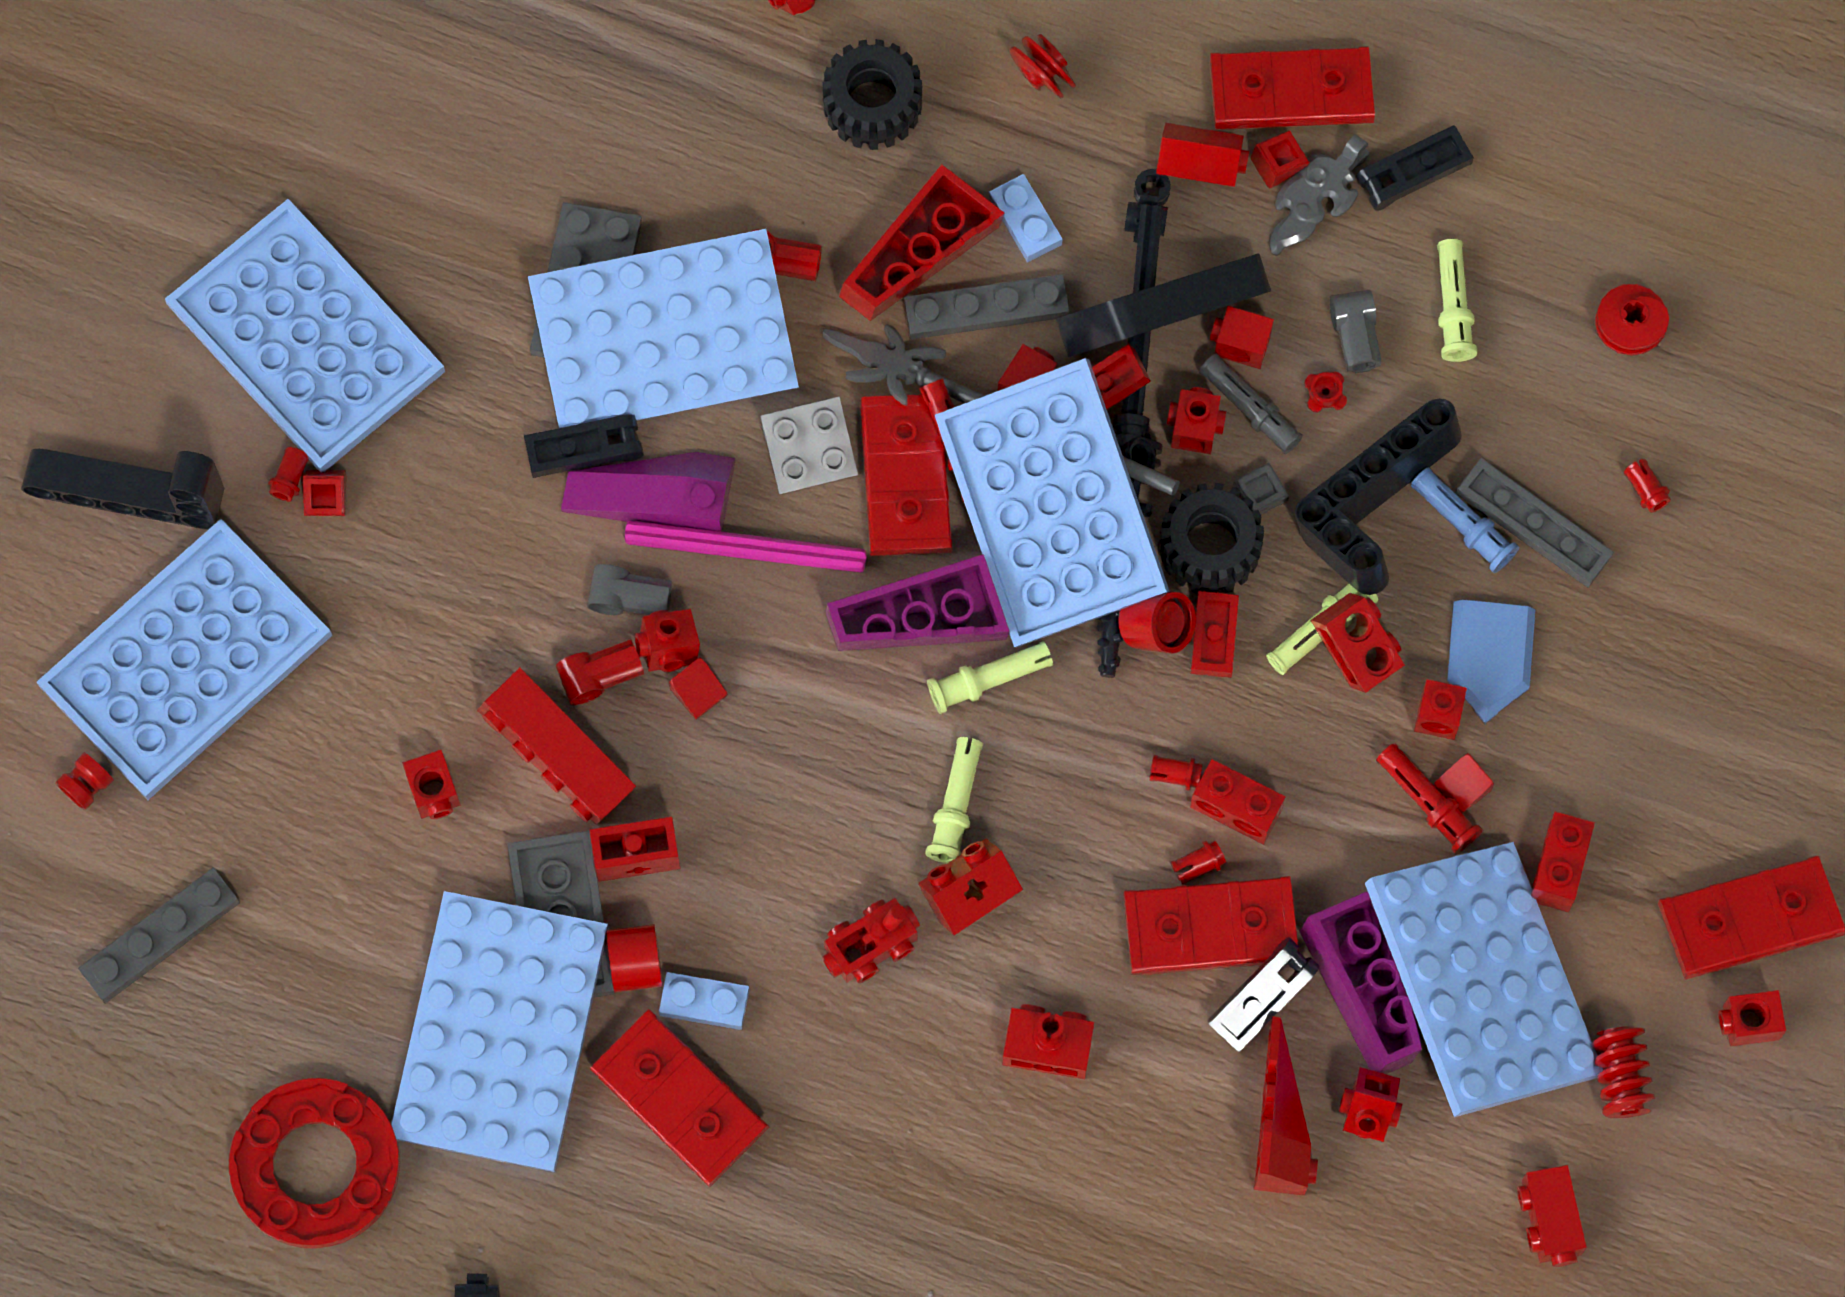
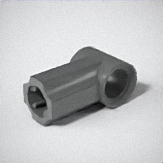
M1369 289L1331 295L1329 300L1331 319L1334 330L1339 331L1347 372L1363 373L1380 367L1382 361L1374 326L1376 325V309L1372 291Z
M596 565L593 571L587 607L594 612L605 615H620L623 611L650 615L658 610L669 611L672 581L632 575L628 570L619 566Z

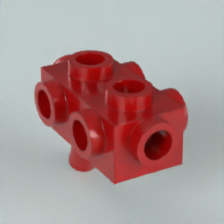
M896 898L887 903L882 899L867 907L863 911L864 917L851 925L848 921H845L832 928L827 933L829 938L824 940L827 954L822 956L823 962L834 978L842 975L846 983L854 978L858 983H863L879 972L877 964L889 957L896 962L913 952L915 947L912 943L918 940L916 928L920 927V923L908 905L903 907ZM856 949L861 953V957L853 962L848 961L845 957L847 951Z

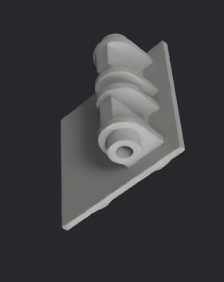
M839 396L760 415L765 441H767L779 494L858 475Z

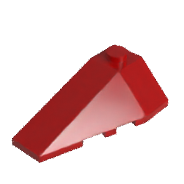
M1272 1016L1269 1028L1254 1190L1305 1196L1308 1184H1316L1318 1159L1310 1158V1137L1281 1017Z

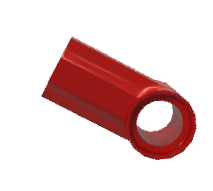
M767 231L775 274L816 282L821 263L822 245L777 238Z
M631 639L591 655L589 652L576 653L556 664V670L571 705L588 703L600 697L604 693V689L644 675L639 655Z

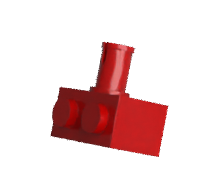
M1022 1004L1020 1009L1011 1007L1003 1053V1066L1085 1080L1095 1022L1087 1021V1016L1078 1012L1064 1011L1062 1016H1059L1056 1013L1055 1015H1052L1051 1012L1045 1013L1046 1009L1037 1005Z

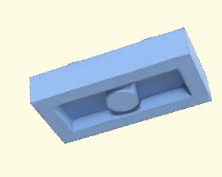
M1024 174L989 191L990 201L1005 213L1002 221L1027 263L1062 245L1063 239Z
M667 972L659 1015L742 1030L750 989L746 985Z

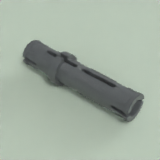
M1216 353L1205 361L1199 373L1204 375L1252 421L1251 427L1256 432L1262 431L1284 454L1289 453L1299 444L1303 435L1297 432L1278 413L1279 408L1274 403L1268 404L1220 358V355Z

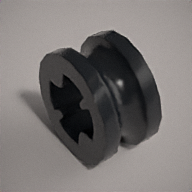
M1157 169L1142 171L1137 176L1134 187V197L1137 203H1139L1140 193L1149 194L1150 192H1143L1146 190V184L1148 182H1155V188L1159 185L1161 186L1157 195L1159 196L1158 206H1163L1170 195L1171 187L1168 176L1156 174Z

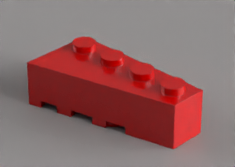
M941 164L844 281L839 297L869 321H872L997 230L1005 213Z
M520 667L477 710L497 733H501L512 744L511 746L525 762H531L542 772L541 778L556 793L561 790L572 801L570 804L571 809L586 823L591 819L597 825L636 787Z

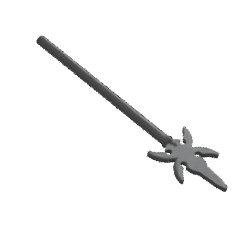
M889 325L884 326V332L889 340L890 348L894 350L886 349V344L879 342H865L838 331L823 330L824 339L856 356L863 365L868 367L862 370L847 371V380L868 383L887 378V386L890 393L903 405H907V396L899 379H904L905 385L917 382L919 386H925L943 378L950 398L964 404L986 396L931 372L929 368H924V361L945 358L946 350L936 347H919L905 351L902 337ZM1123 456L1131 478L1172 496L1177 492L1180 484L1179 480Z

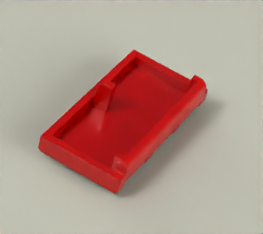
M1369 46L1342 49L1318 48L1294 51L1210 53L1215 130L1374 123L1375 108Z
M906 395L907 405H903L893 396H864L860 400L870 556L952 553L946 450L922 395Z
M1818 855L1774 869L1759 871L1756 874L1724 883L1709 885V887L1662 898L1658 902L1685 980L1844 936L1845 934L1844 922Z
M1290 876L1193 886L1184 885L1149 890H1128L1123 892L1132 975L1141 976L1262 965L1284 939L1290 937L1298 945Z
M650 1009L590 1067V1070L709 1188L769 1128V1125Z

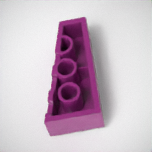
M984 554L827 603L825 612L838 651L1007 640L1010 632Z
M1368 891L1309 916L1299 932L1314 961L1320 965L1319 971L1369 1069L1388 1074L1411 1064L1422 1050L1410 1000L1406 994Z

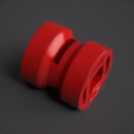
M83 752L75 761V768L70 773L62 774L55 784L76 805L86 810L94 802V795L99 790L106 789L114 779L98 762Z

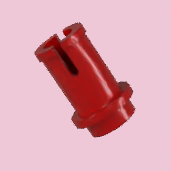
M294 447L285 448L275 478H270L268 485L271 487L269 493L273 497L290 502L294 496L299 495L300 489L297 486L306 463L309 461L304 451Z
M1646 459L1639 460L1640 466L1635 461L1624 470V475L1629 479L1642 499L1640 502L1643 509L1648 508L1650 513L1659 511L1671 501L1668 496L1670 490L1667 486L1661 485Z
M1154 755L1150 781L1186 786L1187 791H1190L1191 787L1196 788L1201 780L1203 764L1195 763V758H1191L1190 762Z
M1207 841L1202 842L1203 847L1176 861L1170 862L1174 872L1189 865L1192 867L1190 870L1177 876L1182 886L1213 869L1217 872L1220 871V866L1227 863L1216 841L1209 844Z

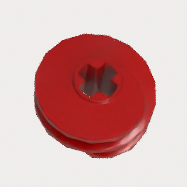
M1042 34L1037 35L1040 45L1028 36L1023 37L1022 44L1029 57L1013 46L1009 52L1015 64L1036 90L1040 91L1041 87L1045 85L1062 99L1064 95L1054 79L1055 75L1060 77L1071 88L1074 89L1076 87L1066 68L1068 65L1067 61Z
M1638 284L1620 285L1611 289L1601 299L1595 317L1597 334L1607 347L1617 353L1631 356L1647 353L1657 347L1666 335L1669 325L1668 309L1662 299L1651 289ZM1633 316L1637 318L1639 321L1635 320V322L1632 324L1627 320H1629L1630 317Z

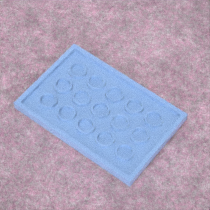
M289 199L165 298L169 308L291 441L307 454L309 460L321 473L330 468L445 372L444 365Z
M766 229L528 276L559 428L622 415H635L636 420H642L799 387Z
M1089 359L1079 360L934 415L977 541L987 562L1014 647L1025 645L1149 598L1170 592Z
M220 519L37 681V684L138 791L149 800L332 636V633L241 538Z
M1514 842L1371 877L1365 882L1454 1117L1597 1078L1598 1074L1603 1071L1602 1067L1595 1065L1596 1051L1593 1049L1589 1033L1538 903L1531 896L1532 888Z
M444 891L391 1124L398 1141L555 1172L594 997L595 985L607 938L608 924Z

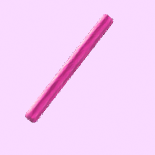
M628 521L624 535L625 543L628 545L860 573L865 569L867 558L866 550L862 548L638 521Z

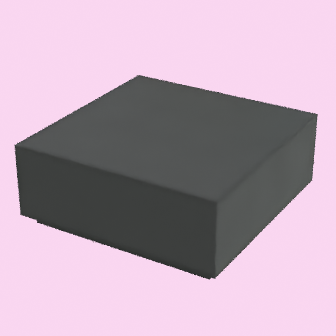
M1270 463L1253 470L1233 482L1234 488L1240 490L1239 496L1241 500L1248 496L1254 502L1252 510H1259L1261 515L1289 500L1288 493Z

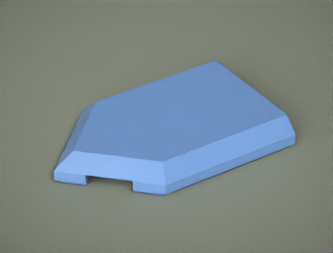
M1458 600L1453 603L1447 681L1449 684L1467 688L1466 701L1473 707L1476 715L1486 724L1498 712L1530 688L1536 610L1529 606Z

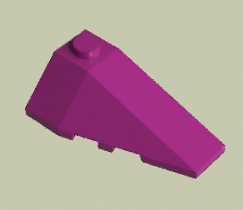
M691 452L568 471L561 511L625 522L638 521L722 532L735 458Z

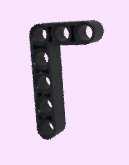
M1257 253L1057 318L1056 322L1067 356L1071 357L1271 292V288L1260 254Z
M1440 398L1425 403L1306 495L1296 505L1295 517L1305 544L1358 592L1373 595L1383 591L1388 585L1389 573L1382 549L1356 524L1413 481L1424 469L1431 467L1460 443L1462 435L1454 405L1450 401Z
M40 448L31 450L21 490L24 493L40 499L200 529H210L216 524L225 489L214 461L208 456L196 452H178L173 473Z

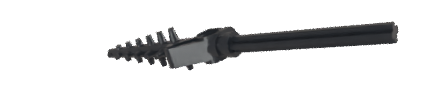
M1141 205L1133 293L1154 287L1156 283L1163 208L1158 205ZM1151 331L1128 338V344L1136 350L1146 372L1148 368ZM1145 385L1122 400L1121 414L1114 415L1113 427L1116 429L1115 436L1122 456L1155 469L1161 466V461L1156 458V455L1162 453L1163 445L1151 439L1149 434L1150 419L1143 416ZM1130 477L1139 501L1140 486L1145 483ZM1139 503L1143 516L1150 517L1152 514L1151 505ZM1120 610L1098 618L1103 621L1097 625V629L1102 631V638L1098 640V645L1101 646L1098 649V655L1101 656V665H1099L1098 671L1100 676L1106 678L1115 677L1116 668L1119 667L1121 661L1118 652L1120 642L1124 640L1119 630Z

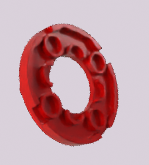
M308 1078L286 1083L273 1089L250 1108L251 1111L243 1120L238 1131L236 1130L229 1154V1175L232 1189L239 1205L256 1227L269 1237L287 1245L300 1248H325L355 1238L377 1221L389 1205L397 1187L400 1172V1152L394 1130L385 1113L375 1101L341 1081ZM323 1123L338 1128L351 1140L356 1151V1171L349 1186L339 1197L324 1204H305L291 1199L280 1189L274 1176V1157L280 1143L291 1131L306 1124Z

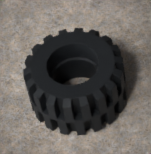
M867 39L858 41L859 47L853 48L851 44L843 48V56L836 53L831 59V67H826L824 82H822L825 117H828V125L832 131L838 129V137L844 142L851 138L853 139V146L861 148L863 143L869 144L870 150H878L879 143H885L886 148L895 145L896 137L902 141L908 137L909 128L915 129L918 123V115H921L922 80H920V70L918 65H913V58L908 52L900 55V46L892 43L888 48L884 46V40L879 39L875 40V45H868ZM879 82L891 88L895 96L882 106L865 107L855 102L850 94L861 84Z
M1206 483L1198 484L1195 493L1190 488L1184 490L1181 493L1180 500L1174 498L1170 503L1169 512H1165L1162 521L1159 544H1161V560H1166L1165 569L1169 575L1173 573L1177 575L1176 582L1182 587L1186 582L1192 584L1191 591L1198 593L1200 588H1208V592L1217 593L1218 588L1223 587L1225 593L1233 591L1236 582L1243 585L1248 580L1249 573H1254L1261 555L1264 526L1260 525L1262 517L1259 510H1252L1254 502L1248 496L1243 500L1239 498L1240 490L1232 487L1230 492L1224 491V484L1215 483L1214 489H1207ZM1215 523L1229 530L1236 544L1226 553L1207 555L1199 552L1192 546L1187 534L1200 524Z

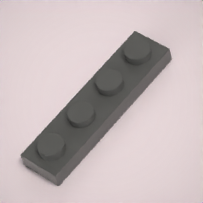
M1063 274L904 297L910 340L1053 320L1069 315Z
M1482 458L1457 488L1456 494L1587 588L1590 587L1613 556L1614 552Z
M213 867L78 969L104 1004H106L240 904V902Z

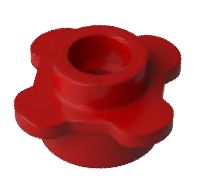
M1334 371L1322 372L1317 375L1310 374L1306 377L1304 386L1309 390L1310 396L1307 406L1312 412L1318 413L1324 408L1341 410L1346 406L1347 397L1342 392L1343 375ZM1328 389L1330 393L1328 395H1324L1322 393V390Z

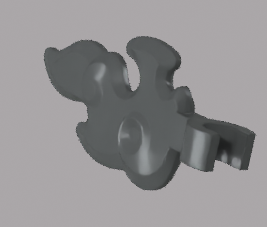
M1355 134L1347 142L1342 154L1336 160L1324 154H1315L1308 157L1309 165L1300 170L1298 174L1283 185L1277 195L1275 207L1279 211L1289 208L1290 214L1272 232L1270 248L1273 255L1278 256L1283 249L1305 241L1312 235L1317 224L1322 222L1325 217V211L1321 204L1324 198H1331L1334 202V207L1331 211L1332 217H1339L1351 208L1358 196L1357 189H1348L1346 185L1349 182L1355 181V176L1352 173L1353 168L1361 165L1370 154V151L1365 149L1368 146L1365 140Z

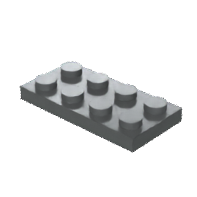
M563 202L547 272L635 255L642 217ZM536 319L530 353L533 356L544 357Z
M589 830L507 843L516 906L604 923ZM607 939L593 998L615 994Z

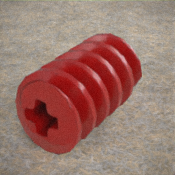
M1623 1026L1596 1033L1599 1038L1593 1041V1049L1602 1054L1596 1057L1595 1065L1605 1069L1598 1074L1597 1079L1600 1084L1607 1086L1600 1091V1098L1610 1102L1602 1109L1605 1117L1629 1118L1651 1112L1650 1109L1644 1108V1104L1655 1099V1095L1642 1092L1641 1088L1653 1081L1651 1077L1639 1075V1071L1650 1066V1062L1637 1059L1636 1057L1637 1054L1648 1048L1646 1044L1634 1042L1635 1037L1645 1033V1028Z

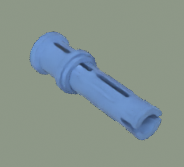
M1429 467L1419 473L1412 481L1411 487L1423 496L1464 536L1463 541L1468 549L1474 548L1490 563L1489 569L1493 573H1497L1504 568L1517 554L1520 547L1515 542L1510 544L1494 529L1495 523L1491 519H1481Z

